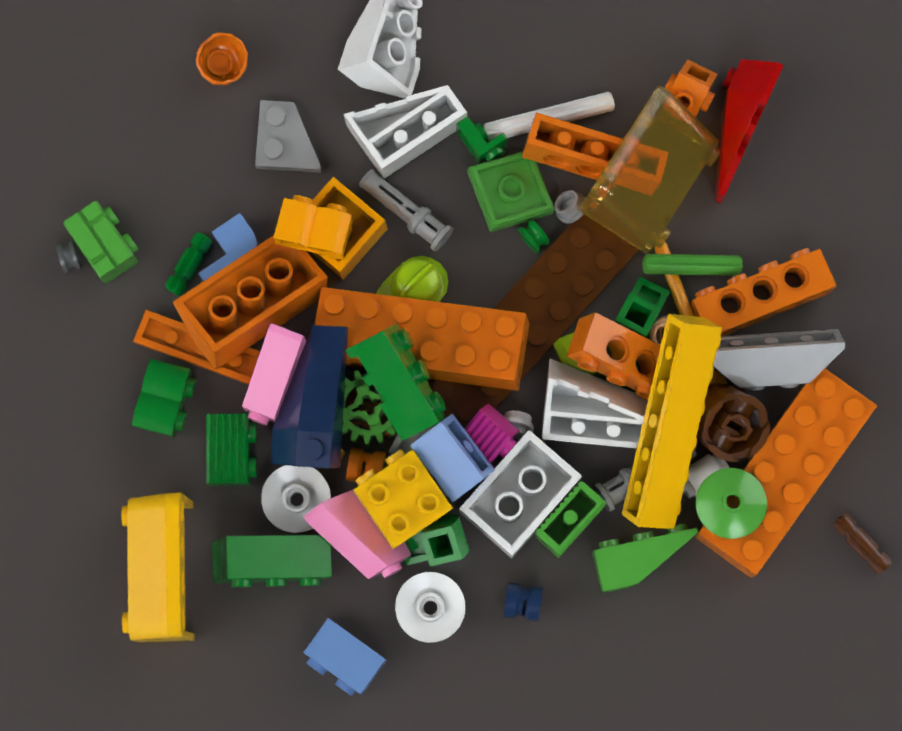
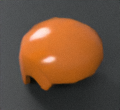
M214 33L199 46L196 66L202 78L211 84L227 86L240 79L247 68L248 52L243 42L233 34Z

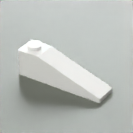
M369 0L346 42L338 70L362 88L405 99L406 96L412 95L420 70V58L416 57V40L421 39V28L417 27V11L422 7L423 0Z

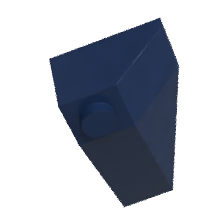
M312 325L273 426L272 464L314 468L341 467L347 358L345 350L347 349L348 327Z

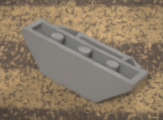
M839 329L722 336L713 366L739 388L752 391L761 390L765 386L778 385L783 388H795L800 384H807L815 379L845 349V341Z

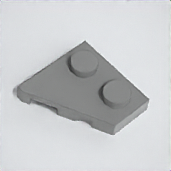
M260 100L255 159L256 169L321 173V165L294 102Z

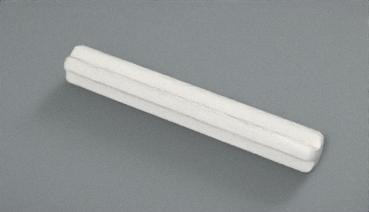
M605 92L484 124L483 129L488 136L487 142H490L502 133L507 138L529 133L536 112L571 122L613 111L615 103L611 92Z

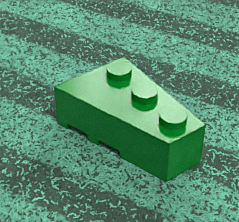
M396 323L345 351L350 359L357 356L367 371L362 378L368 387L374 385L382 400L380 402L382 410L403 441L442 421L445 418L443 411L446 410L440 394L437 391L433 392L427 382L430 376L426 366L421 360L417 361L410 349L413 347L410 335L405 328L400 329Z
M321 535L226 536L212 542L213 584L231 583V588L252 587L253 582H265L266 587L287 586V581H300V586L309 587L321 586V580L332 577L331 544Z

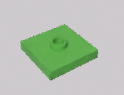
M523 152L474 165L467 170L490 233L528 222L530 219L534 220L551 215L555 211L537 162L522 158Z

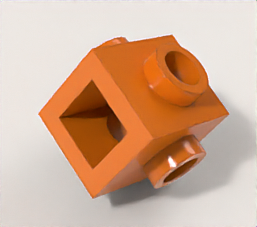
M687 59L679 74L672 73L665 86L664 92L669 95L664 106L671 109L675 115L694 121L700 110L707 112L715 96L710 90L718 74Z

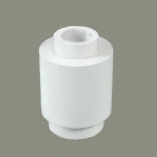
M707 454L689 466V478L683 490L684 494L689 499L693 496L696 498L701 483L710 474L720 469L730 468L727 462L715 455Z

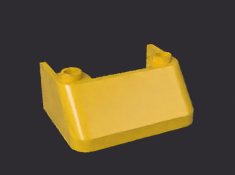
M163 493L129 498L128 505L122 506L121 519L123 527H127L128 612H123L122 630L124 634L129 633L131 641H195V633L186 631L184 529V509H193L194 505L193 501L183 493Z

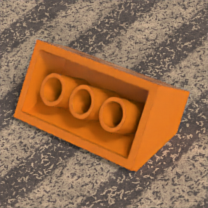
M273 235L173 301L193 341L215 369H218L264 338L271 323L282 326L319 301L321 287H327L328 277L306 251L276 244Z

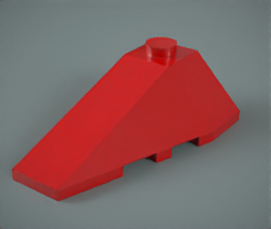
M741 59L737 69L730 67L722 85L727 87L728 90L723 105L715 202L719 204L724 199L784 66L783 64Z

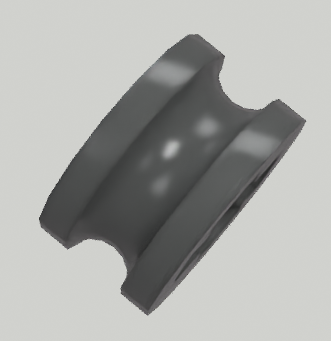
M70 240L66 246H63L61 243L56 244L58 258L65 274L69 273L71 268L82 269L80 255L74 240Z

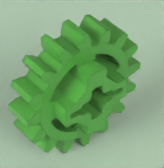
M354 371V381L351 382L345 378L346 388L342 435L351 431V441L354 443L361 436L364 437L366 446L370 445L371 438L376 437L378 442L382 444L384 443V433L387 432L392 437L396 433L389 419L384 425L381 424L380 419L384 411L380 406L382 400L379 394L370 391L359 371ZM356 389L358 395L354 403L346 408L350 394ZM370 399L372 404H379L374 407V414L368 415L366 411H360V409L364 408L363 401ZM361 420L369 424L370 430L358 428L351 421Z

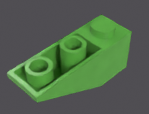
M687 523L675 525L674 529H667L668 534L654 537L653 531L632 535L633 542L620 544L619 538L598 543L599 549L594 550L592 555L601 594L634 587L694 537L698 533L697 527L688 529Z

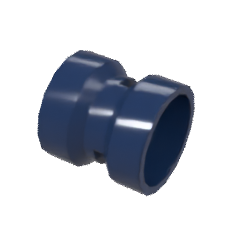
M508 582L503 617L515 618L519 615L525 616L527 620L538 622L543 587L531 586L528 589L521 588L517 583Z

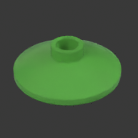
M724 468L713 472L701 483L696 495V511L701 523L714 535L726 539H737L751 534L760 526L767 510V498L761 483L752 474L737 468ZM728 496H736L738 498L739 506L733 509L727 505L726 500Z

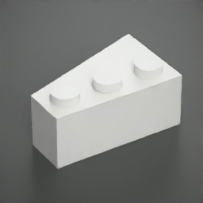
M446 85L406 96V99L389 104L381 103L371 109L356 113L353 111L343 115L347 128L382 178L385 179L456 131V123L467 117V111L450 87Z
M549 359L542 439L637 449L648 400L637 396L632 391Z

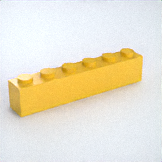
M668 314L622 510V515L637 527L674 529L677 516L681 511V499L685 483L689 478L692 452L697 444V431L700 419L705 411L708 385L713 377V364L717 349L721 344L722 327L705 317Z

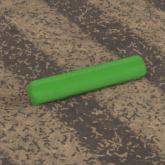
M647 254L642 262L645 274L737 276L743 270L742 257L739 255Z

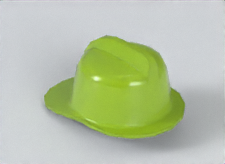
M411 257L391 273L381 284L376 294L440 302L448 288L447 272L441 263L431 257Z

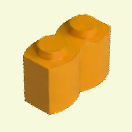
M294 195L293 199L284 198L273 238L275 243L343 260L353 222L352 215L347 213V208L328 203L326 208L313 205L314 201L300 195Z

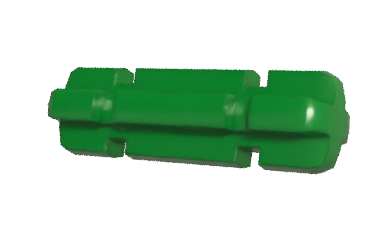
M200 232L194 234L190 241L191 247L185 249L173 270L175 271L174 276L170 275L165 284V288L174 295L181 296L187 287L186 281L192 279L204 258L202 257L203 252L207 253L212 244L211 239Z

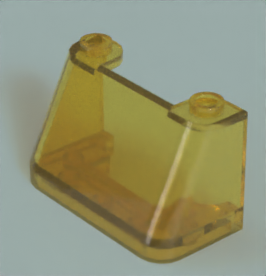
M658 84L578 211L646 254L651 251L654 245L661 248L671 233V230L666 228L703 167L705 164L711 167L719 156L721 149L716 147L719 140L670 91Z

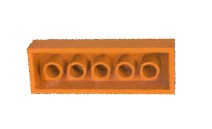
M321 287L314 325L348 327L347 349L397 323L400 329L405 328L413 342V347L410 349L417 361L421 360L426 366L430 376L429 379L519 391L530 326L526 313ZM347 354L346 368L366 370L357 356L350 359Z
M825 368L810 383L802 386L769 432L764 446L751 457L743 468L744 471L752 474L761 483L766 494L767 510L760 526L745 537L726 539L714 535L702 525L694 537L750 578L756 576L878 405ZM736 496L727 497L726 503L730 508L735 509L739 506V500Z

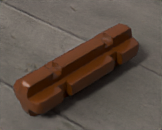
M848 513L839 517L834 522L833 528L841 536L845 535L847 537L845 541L864 561L868 560L870 562L868 566L876 574L884 572L892 563L890 557L884 551L881 553L878 551L879 546L861 526L859 528L855 526L857 522Z

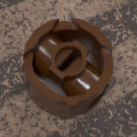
M712 383L708 386L705 398V411L700 419L697 440L719 459L736 462L739 461L737 459L743 457L750 458L764 446L769 435L770 422L767 421V410L754 396L738 386L729 383Z

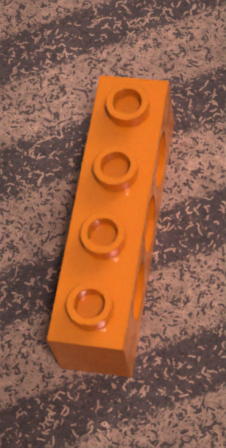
M537 112L530 126L522 153V158L649 197L653 195L660 183L667 157V152Z
M805 248L791 254L790 261L779 265L776 260L759 267L760 273L747 278L746 273L727 280L728 286L715 290L714 286H710L695 293L696 298L692 300L690 306L694 316L705 317L721 326L722 337L832 293L837 285L821 249L810 252L809 248ZM794 273L799 276L801 286L797 288L790 287L785 282V274ZM764 286L769 291L770 298L768 300L757 299L753 294V287ZM726 298L733 299L738 304V311L727 313L723 310L721 301Z
M595 312L579 318L566 357L577 361L578 367L586 371H597L607 376L606 379L610 383L630 387L636 390L637 396L648 400L661 345ZM607 346H608L609 349L611 350V354H612V357H611V358H610V357L608 356V354H607V350H606ZM636 361L640 365V372L637 370Z

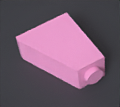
M270 324L242 404L243 409L249 412L248 419L267 426L268 421L275 423L306 343L303 335L275 324Z
M353 490L320 503L304 515L306 522L368 579L381 573L384 578L403 569L400 563L411 556L405 542L394 549L390 547Z

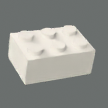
M528 430L497 465L495 470L489 474L459 508V512L512 559L535 533L536 529L540 527V524L544 523L545 519L558 507L564 497L580 482L582 475Z

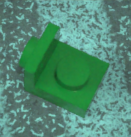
M467 116L456 123L457 135L478 164L486 160L498 159L505 153L504 148L507 147L508 138L504 133L486 143L488 136L478 122L473 124Z

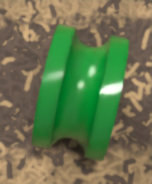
M533 219L528 221L526 228L520 227L518 229V233L523 241L536 254L540 251L539 247L541 245L547 246L550 243L547 235Z

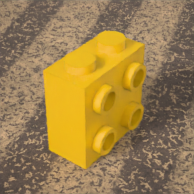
M400 449L385 460L388 465L385 469L376 474L372 468L355 480L359 486L353 490L354 494L392 549L453 509L414 450L405 454L403 449Z

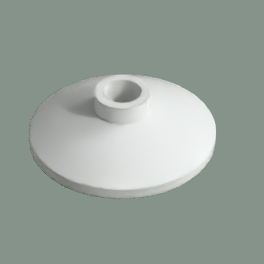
M289 465L278 468L268 477L261 494L262 508L268 520L278 529L289 533H302L313 529L306 522L304 515L320 503L331 499L329 485L319 471L313 467ZM296 493H300L304 497L303 503L299 506H294L291 503V497Z
M437 572L420 573L411 577L400 588L395 602L396 617L401 628L410 637L421 642H439L453 635L460 627L465 615V599L459 586L448 576ZM429 601L437 604V611L432 615L424 611V605Z

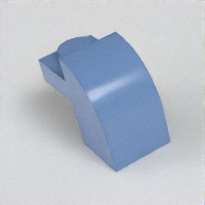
M240 213L212 231L214 238L226 255L198 274L205 281L259 245L252 229Z

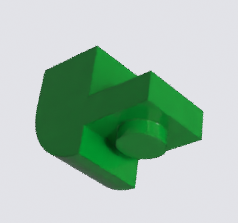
M639 276L615 322L647 338L670 291Z
M441 516L406 540L405 544L411 556L405 559L406 565L428 561L431 567L463 559L470 549L459 516Z

